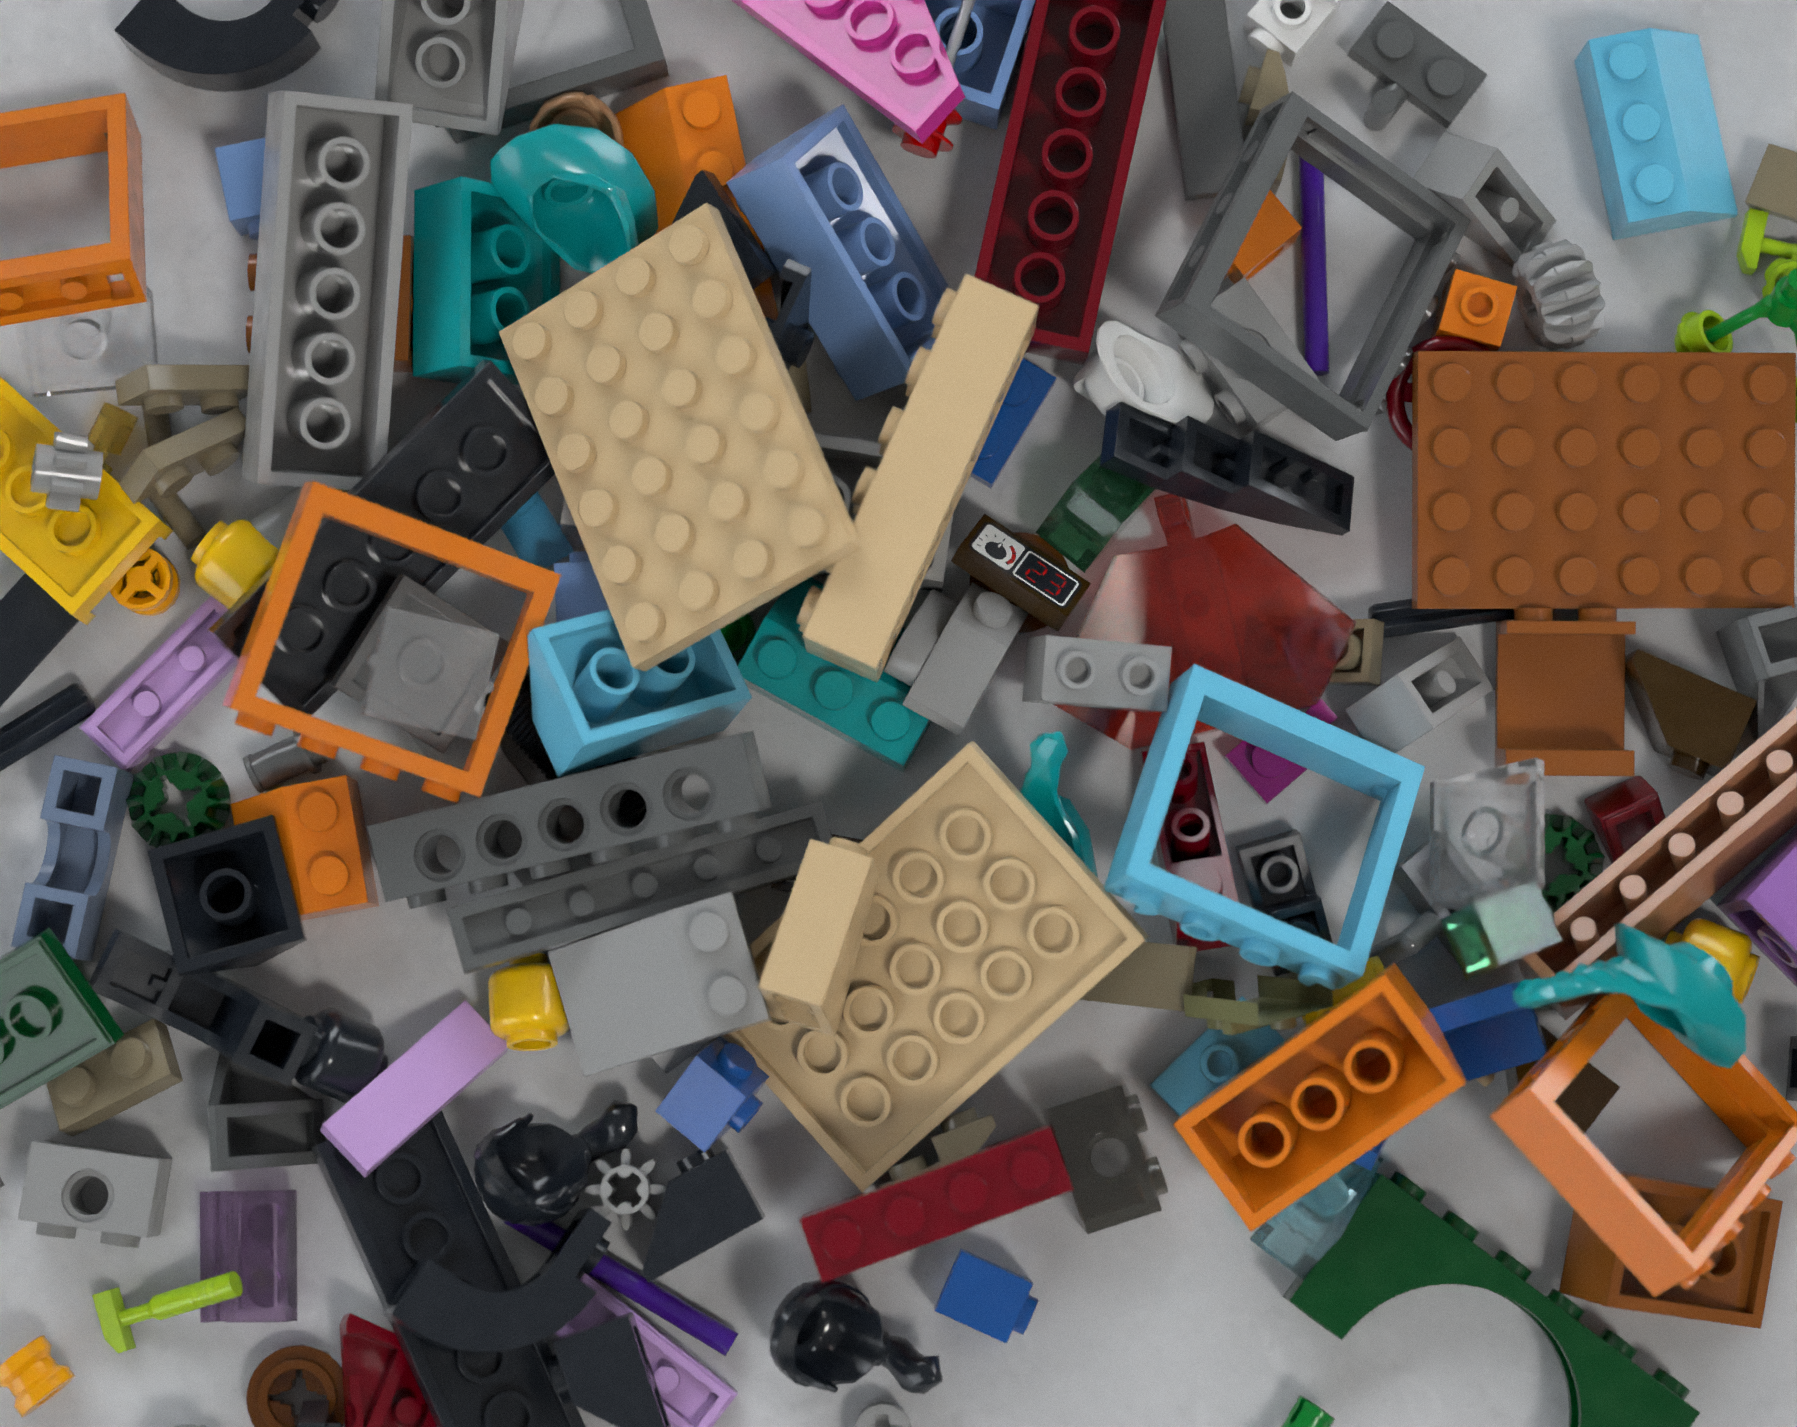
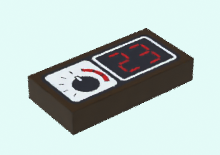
M985 513L960 544L951 559L953 564L1056 631L1060 630L1091 585L1090 582Z

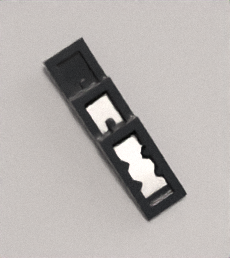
M1119 402L1106 411L1100 466L1155 489L1216 509L1276 524L1341 536L1350 531L1354 476L1256 430L1237 439L1190 416L1171 425L1123 402Z

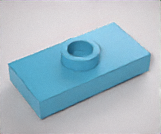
M1241 996L1237 1001H1245L1246 999ZM1270 1025L1236 1035L1223 1034V1029L1208 1028L1149 1086L1180 1117L1186 1109L1285 1039L1276 1030L1270 1029Z

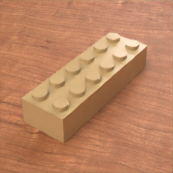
M965 274L958 292L951 288H946L932 320V324L935 327L931 337L935 338L936 341L931 351L920 347L916 353L905 383L908 384L905 396L910 397L904 410L893 406L878 440V443L882 444L879 450V454L883 456L877 470L866 466L851 500V503L855 504L852 513L857 515L853 526L862 547L826 568V572L830 573L824 589L821 590L812 586L799 613L797 623L801 624L799 631L804 633L803 640L806 652L878 683L1034 335L1038 305Z

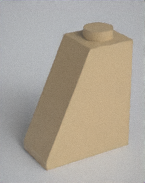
M832 837L829 844L810 839L758 986L774 1018L831 1036L836 1035L879 877L873 858L866 856L868 850L855 842Z

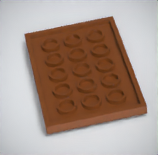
M1417 351L1412 353V609L1783 608L1791 605L1794 608L1796 353Z

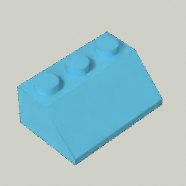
M1647 28L1588 39L1574 62L1613 241L1735 218L1738 215L1699 35Z
M609 609L534 628L528 634L532 719L558 778L724 731L752 698L720 629L646 672L632 667Z

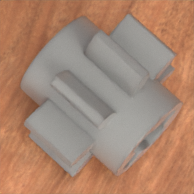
M54 432L53 446L36 444L32 463L30 491L47 494L45 507L48 509L79 512L80 498L98 499L103 468V452L87 450L88 437Z
M625 1148L621 1154V1166L613 1168L608 1161L599 1159L596 1162L598 1169L605 1176L601 1184L585 1187V1192L592 1195L600 1194L605 1205L598 1210V1213L603 1217H607L611 1212L621 1214V1226L623 1230H629L633 1223L632 1213L638 1210L652 1220L658 1216L655 1208L649 1204L652 1194L666 1192L667 1186L664 1184H653L649 1173L655 1169L658 1163L655 1158L647 1161L640 1167L633 1164L631 1149ZM616 1174L623 1178L634 1174L639 1176L642 1181L636 1189L638 1195L642 1198L639 1204L636 1205L631 1200L621 1204L615 1202L612 1196L616 1193L618 1187L612 1179Z

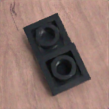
M1294 829L1235 846L1252 909L1333 944L1322 900L1316 894L1300 832ZM1278 965L1271 966L1275 977L1292 972Z

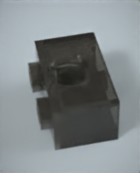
M1117 1085L1045 1108L1051 1130L1074 1189L1071 1192L1086 1234L1162 1211L1158 1196L1168 1193V1188L1157 1156L1145 1159L1138 1134L1148 1131V1127L1137 1094L1125 1097L1122 1085ZM1105 1138H1114L1120 1141L1127 1154L1123 1169L1111 1176L1099 1174L1091 1162V1153L1094 1146Z

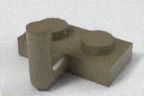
M146 364L115 380L118 406H142L147 444L150 447L172 437L169 413L178 412L184 409V406L200 405L201 413L208 415L223 414L236 407L240 408L239 401L246 398L248 394L249 365Z
M236 407L143 449L119 483L134 504L149 498L187 549L198 545L207 533L178 496L177 492L183 489L193 479V476L204 471L209 476L217 475L239 458L240 452L237 450V447L245 437V416Z
M153 1018L125 1032L112 1046L46 1084L59 1131L74 1137L182 1082L183 1078L167 1025Z

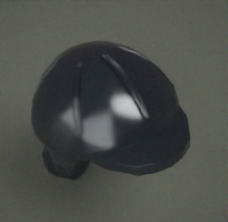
M614 1100L600 1118L590 1122L578 1134L570 1135L552 1123L529 1124L534 1117L532 1113H528L522 1118L519 1117L503 1127L493 1129L476 1146L474 1153V1176L482 1201L485 1202L486 1207L492 1214L510 1224L535 1227L564 1217L576 1205L581 1191L587 1185L588 1170L591 1162L605 1154L625 1149L638 1132L637 1106L632 1103Z
M821 1280L802 1283L800 1286L795 1287L781 1301L774 1313L769 1332L770 1354L775 1366L798 1385L836 1393L838 1390L836 1385L855 1383L874 1366L880 1365L890 1371L902 1389L911 1393L925 1394L943 1381L939 1356H924L906 1338L892 1336L884 1331L879 1312L872 1307L869 1299L850 1283L835 1280L824 1283Z

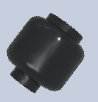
M327 1008L318 1012L315 1016L308 1015L304 1017L315 1024L318 1029L294 1076L299 1084L340 1102L347 1103L387 1069L388 1057L384 1054V1039L380 1029L335 1008Z

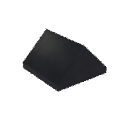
M274 815L147 850L178 975L186 976L255 967L307 940Z

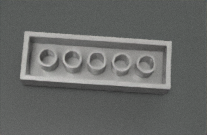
M286 90L268 93L242 465L243 479L256 484L303 487L304 482L315 481L334 489L351 490L387 454L413 104Z

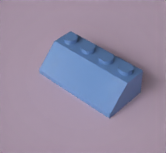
M844 104L759 154L727 182V185L736 198L740 210L747 217L768 252L773 266L780 273L788 258L812 269L808 323L812 326L831 358L836 372L844 380L855 401L905 383L908 371L919 348L923 347L931 351L936 341L935 338L931 337L935 327L932 324V320L946 288L950 287Z

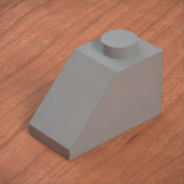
M1444 132L1413 177L1417 182L1470 219V223L1464 233L1466 237L1512 268L1514 263L1518 262L1519 255L1532 251V247L1542 243L1556 222V219L1501 151L1493 146Z
M972 583L950 617L902 705L959 736L999 671L1029 613L1011 604L1003 596L989 592Z
M1459 636L1398 673L1346 708L1345 711L1355 724L1360 738L1393 753H1397L1495 688Z

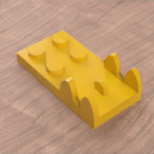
M0 376V550L72 616L88 625L96 617L92 611L94 607L159 536L166 540L173 530L143 503L137 502L134 504L119 485L120 482L104 468H102L98 499L80 498L79 512L48 509L45 507L47 494L30 491L36 444L53 446L54 432L62 431Z

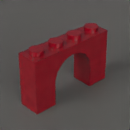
M1042 1125L988 1145L979 1152L868 1193L861 1192L807 1212L801 1216L799 1221L821 1282L824 1283L1074 1189L1051 1127Z

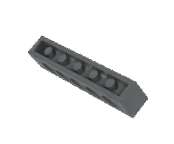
M749 731L369 825L367 829L385 902L406 897L409 909L446 901V887L468 882L470 894H476L509 885L506 876L507 872L529 867L532 879L569 871V857L589 852L592 854L594 864L631 856L630 842L653 837L656 849L695 840L692 827L716 822L719 834L757 825L754 812L770 808L772 804L754 731ZM690 774L702 777L709 786L710 798L702 810L691 808L683 799L682 785ZM629 789L641 794L647 805L646 817L640 825H633L626 821L620 811L621 798ZM566 805L575 807L583 816L584 830L578 840L567 838L559 828V814ZM505 820L514 823L522 835V845L516 855H510L502 850L497 840L499 826ZM442 836L450 837L459 847L460 860L454 870L445 868L437 858L436 847Z

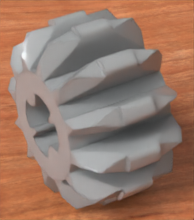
M1567 239L1555 243L1549 241L1532 247V251L1519 255L1518 262L1514 263L1512 271L1515 280L1513 285L1518 286L1516 290L1519 303L1517 308L1522 312L1525 327L1532 331L1534 341L1552 352L1561 348L1568 350L1584 344L1585 340L1597 336L1598 331L1604 328L1605 316L1602 310L1605 307V301L1600 294L1599 286L1601 282L1596 279L1593 272V263L1586 260L1583 249L1577 244H1572Z

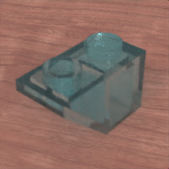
M1379 1156L1371 1171L1353 1162L1256 1228L1249 1240L1302 1279L1342 1236L1380 1167L1383 1158Z

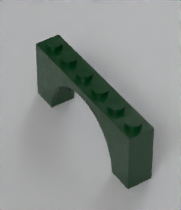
M1396 1170L1389 1179L1383 1174L1372 1173L1282 1296L1332 1335L1343 1340L1348 1332L1366 1314L1380 1304L1408 1291L1444 1284L1483 1288L1504 1297L1519 1307L1542 1330L1552 1345L1560 1362L1568 1392V1427H1690L1700 1414L1698 1410L1684 1401L1690 1393V1390L1659 1367L1652 1376L1631 1361L1638 1352L1634 1347L1607 1328L1603 1330L1600 1336L1596 1335L1579 1322L1585 1311L1553 1288L1547 1297L1526 1282L1532 1271L1502 1249L1493 1258L1473 1243L1479 1235V1232L1450 1210H1447L1442 1218L1437 1216L1421 1204L1427 1193Z

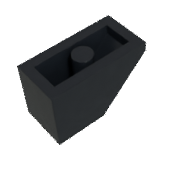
M712 1147L706 1152L700 1149L676 1162L681 1175L668 1182L642 1271L648 1283L766 1217L729 1149L715 1155Z
M633 1312L569 1333L553 1341L556 1354L547 1356L550 1373L558 1393L561 1394L569 1391L574 1406L616 1427H671Z

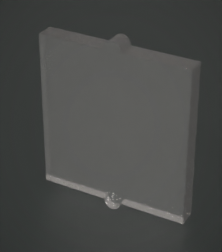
M385 607L375 654H371L367 658V664L372 669L361 715L476 740L486 693H491L494 690V684L489 679L499 633Z

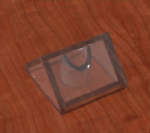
M123 274L110 275L112 282L125 280ZM146 285L147 302L13 324L33 398L116 390L115 380L146 364H158L153 292Z
M1536 757L1430 782L1429 905L1448 909L1529 913L1545 886L1544 761Z

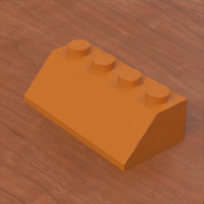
M727 75L663 88L615 114L622 128L624 148L632 152L655 190L659 227L654 235L672 224L695 175L701 170H705L715 174L764 251L761 240L747 217L740 210L736 198L727 185V182L746 166ZM769 277L753 291L764 317L776 320L778 311Z
M1393 963L1186 1109L1173 1125L1252 1232L1462 1087L1467 1081L1435 1017L1397 965Z

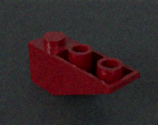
M1205 743L1188 744L1156 842L1159 867L1164 871L1239 903ZM1149 750L1141 752L1143 767ZM1169 919L1174 945L1197 947L1196 952L1232 946L1218 939L1216 941H1204L1191 937L1181 930V923Z

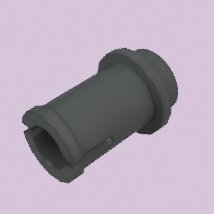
M293 731V736L255 754L246 755L243 757V762L253 786L259 793H263L268 788L310 770L313 774L320 773L322 771L321 765L329 762L331 758L298 747L297 744L301 733Z

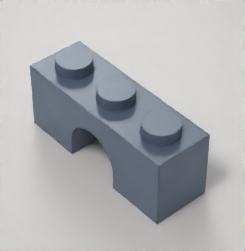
M54 755L40 816L41 819L46 820L48 826L46 851L41 869L34 882H25L11 946L18 947L50 927L72 959L92 962L127 809L126 799L130 795L134 774L117 767Z

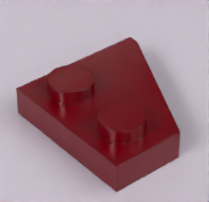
M351 1313L344 1315L339 1326L345 1427H437L395 1333Z

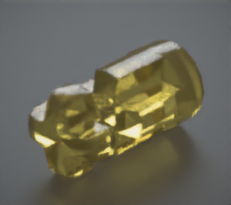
M104 402L87 437L88 441L94 445L92 451L103 452V468L111 474L113 469L105 460L108 454L121 455L139 418L117 406Z

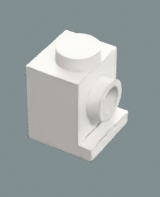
M1259 0L1247 14L1243 30L1249 34L1247 37L1249 44L1261 56H1265L1267 49L1280 53L1282 61L1291 68L1337 13L1342 0ZM1287 2L1301 13L1302 16L1296 19L1287 18L1282 14L1280 6Z

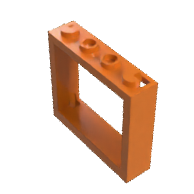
M126 93L0 113V169L108 151L110 243L0 261V326L147 302L142 143ZM123 274L125 280L112 282L110 275Z
M315 481L304 482L222 705L238 711L234 724L272 737L276 725L301 733L297 746L332 759H335L339 747L363 755L360 769L396 782L401 769L424 777L425 780L421 790L455 803H458L462 791L481 797L529 665L528 634L531 629L543 626L561 574ZM322 517L527 594L463 770L256 696Z
M1598 993L1490 1115L1491 1119L1654 1297L1677 1283L1684 1289H1688L1700 1275L1713 1268L1715 1262L1709 1257L1712 1251L1720 1250L1739 1234L1744 1226L1738 1220L1739 1216L1747 1214L1758 1206L1772 1190L1766 1181L1782 1173L1796 1159L1790 1150L1797 1142V1111L1744 1054L1731 1068L1710 1064L1680 1043L1669 1029L1657 1024L1642 1013L1632 997L1624 993ZM1626 1018L1632 1022L1746 1146L1745 1151L1678 1236L1675 1235L1554 1102Z

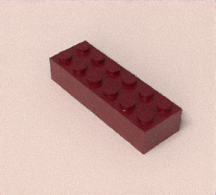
M1036 0L974 278L1039 306L1035 332L1026 353L1084 365L1088 358L1167 0Z

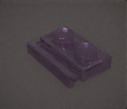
M297 1190L200 1192V1281L235 1271L240 1276L243 1286L241 1296L200 1308V1322L297 1321Z

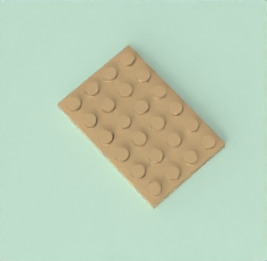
M705 203L499 332L633 668L646 672L862 547L719 209Z
M974 741L968 743L859 844L868 850L866 856L873 858L879 877L836 1035L831 1036L774 1018L770 1009L771 1021L723 1035L729 1043L743 1047L754 1057L757 1066L770 1076L765 1084L862 1193L1149 937L1146 931L1111 893L1104 890V885ZM783 915L750 944L760 980Z

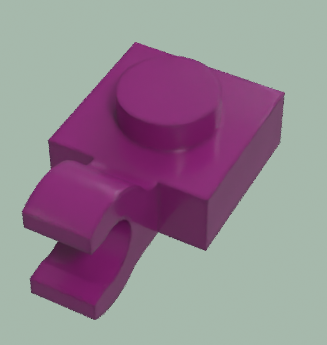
M1322 699L1318 700L1305 712L1328 724H1331L1338 718ZM1244 740L1224 756L1265 805L1307 770L1305 767Z

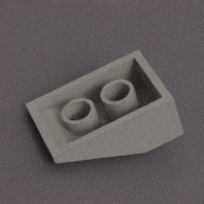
M382 0L375 100L413 104V123L499 135L525 0Z
M732 892L672 909L548 952L584 1077L772 1020L768 1005L758 988L760 978L738 904Z

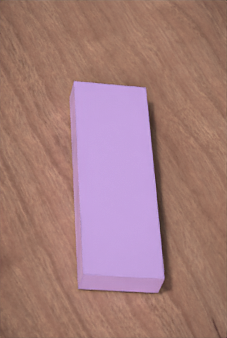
M212 596L79 727L122 770L131 772L237 666L238 661L207 631L228 610V608Z
M465 1000L324 1122L320 1131L364 1177H367L498 1061L508 1050L507 1042L495 1036L491 1032L490 1025Z
M585 1273L579 1281L594 1290L596 1294L573 1320L556 1331L555 1334L561 1337L633 1312L670 1425L672 1427H713L736 1397L738 1391L594 1277Z

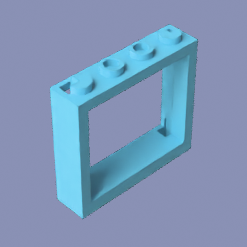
M1194 664L1170 685L1167 712L1161 713L1104 885V890L1135 904L1133 911L1136 913L1151 916L1160 914L1181 923V930L1191 937L1204 941H1216L1218 939L1239 948L1240 956L1249 962L1262 966L1278 965L1297 973L1298 980L1308 987L1318 983L1331 990L1340 989L1363 977L1425 766ZM1196 720L1380 801L1337 945L1150 864Z

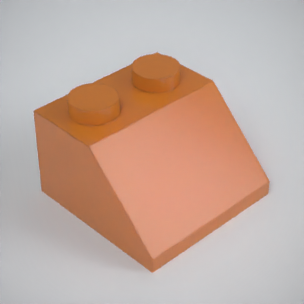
M347 775L280 787L230 804L234 825L269 815L275 816L302 921L379 906L358 781Z

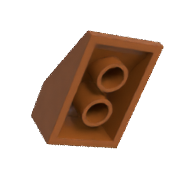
M1617 1170L1676 1236H1678L1715 1189L1708 1186ZM1765 1198L1747 1214H1741L1738 1220L1744 1226L1739 1234L1723 1248L1716 1252L1712 1251L1709 1255L1715 1262L1713 1268L1700 1275L1690 1288L1684 1289L1677 1283L1656 1297L1649 1292L1573 1209L1559 1292L1606 1307L1761 1329L1783 1201Z

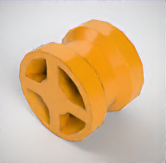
M148 548L115 584L110 593L119 604L139 615L155 616L166 612L174 605L180 594L181 580L178 570L168 559ZM157 569V572L154 574L155 579H156V580H155V584H154V583H153V579H154V578H153V574H152V573H154L155 570ZM148 591L147 593H139V594L135 597V595H136L138 592Z
M44 1335L31 1341L0 1365V1387L8 1388L15 1397L14 1408L21 1417L27 1416L43 1405L75 1378L74 1373L67 1365H58L50 1355L52 1345Z

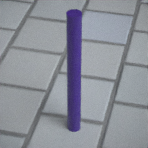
M1299 156L1304 359L1316 376H1322L1330 373L1324 173Z
M504 1222V1224L549 1251L553 1250L565 1232L564 1228L554 1222L535 1227ZM607 1254L603 1255L596 1267L589 1273V1275L726 1356L738 1336L737 1332L652 1281L648 1283L645 1277Z

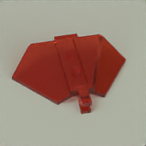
M1170 493L1154 497L1159 522L1165 534L1167 546L1114 555L1075 638L1172 647L1169 688L1175 679L1196 664L1297 710L1317 705L1329 684L1357 622L1237 523L1196 538L1187 499ZM1053 704L1130 750L1151 746L1162 713ZM1196 720L1191 736L1204 735L1220 730Z

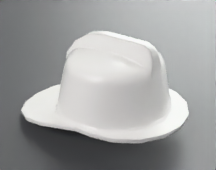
M1105 321L1097 329V349L1086 359L1083 368L1075 375L1073 387L1076 392L1093 402L1105 416L1106 411L1119 402L1126 403L1151 416L1160 417L1174 424L1187 416L1206 423L1213 415L1214 400L1208 383L1202 374L1198 376L1191 370L1179 352L1137 333L1132 328L1118 321Z

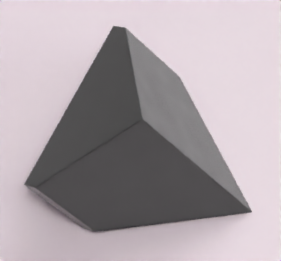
M1797 604L1794 605V608L1791 605L1747 616L1716 631L1736 691L1757 700L1748 720L1754 742L1782 719L1797 698Z
M219 1052L208 1102L211 1172L318 1164L312 1148L325 1141V1135L320 1131L324 1123L323 1099H314L290 1084V1087L236 1064Z

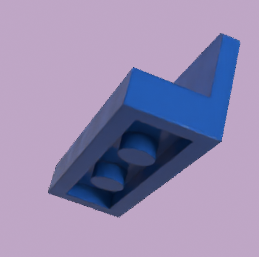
M1520 982L1509 983L1429 1009L1435 1017L1467 1082L1539 1060L1548 1051L1535 1009L1520 1007L1513 1001V992Z

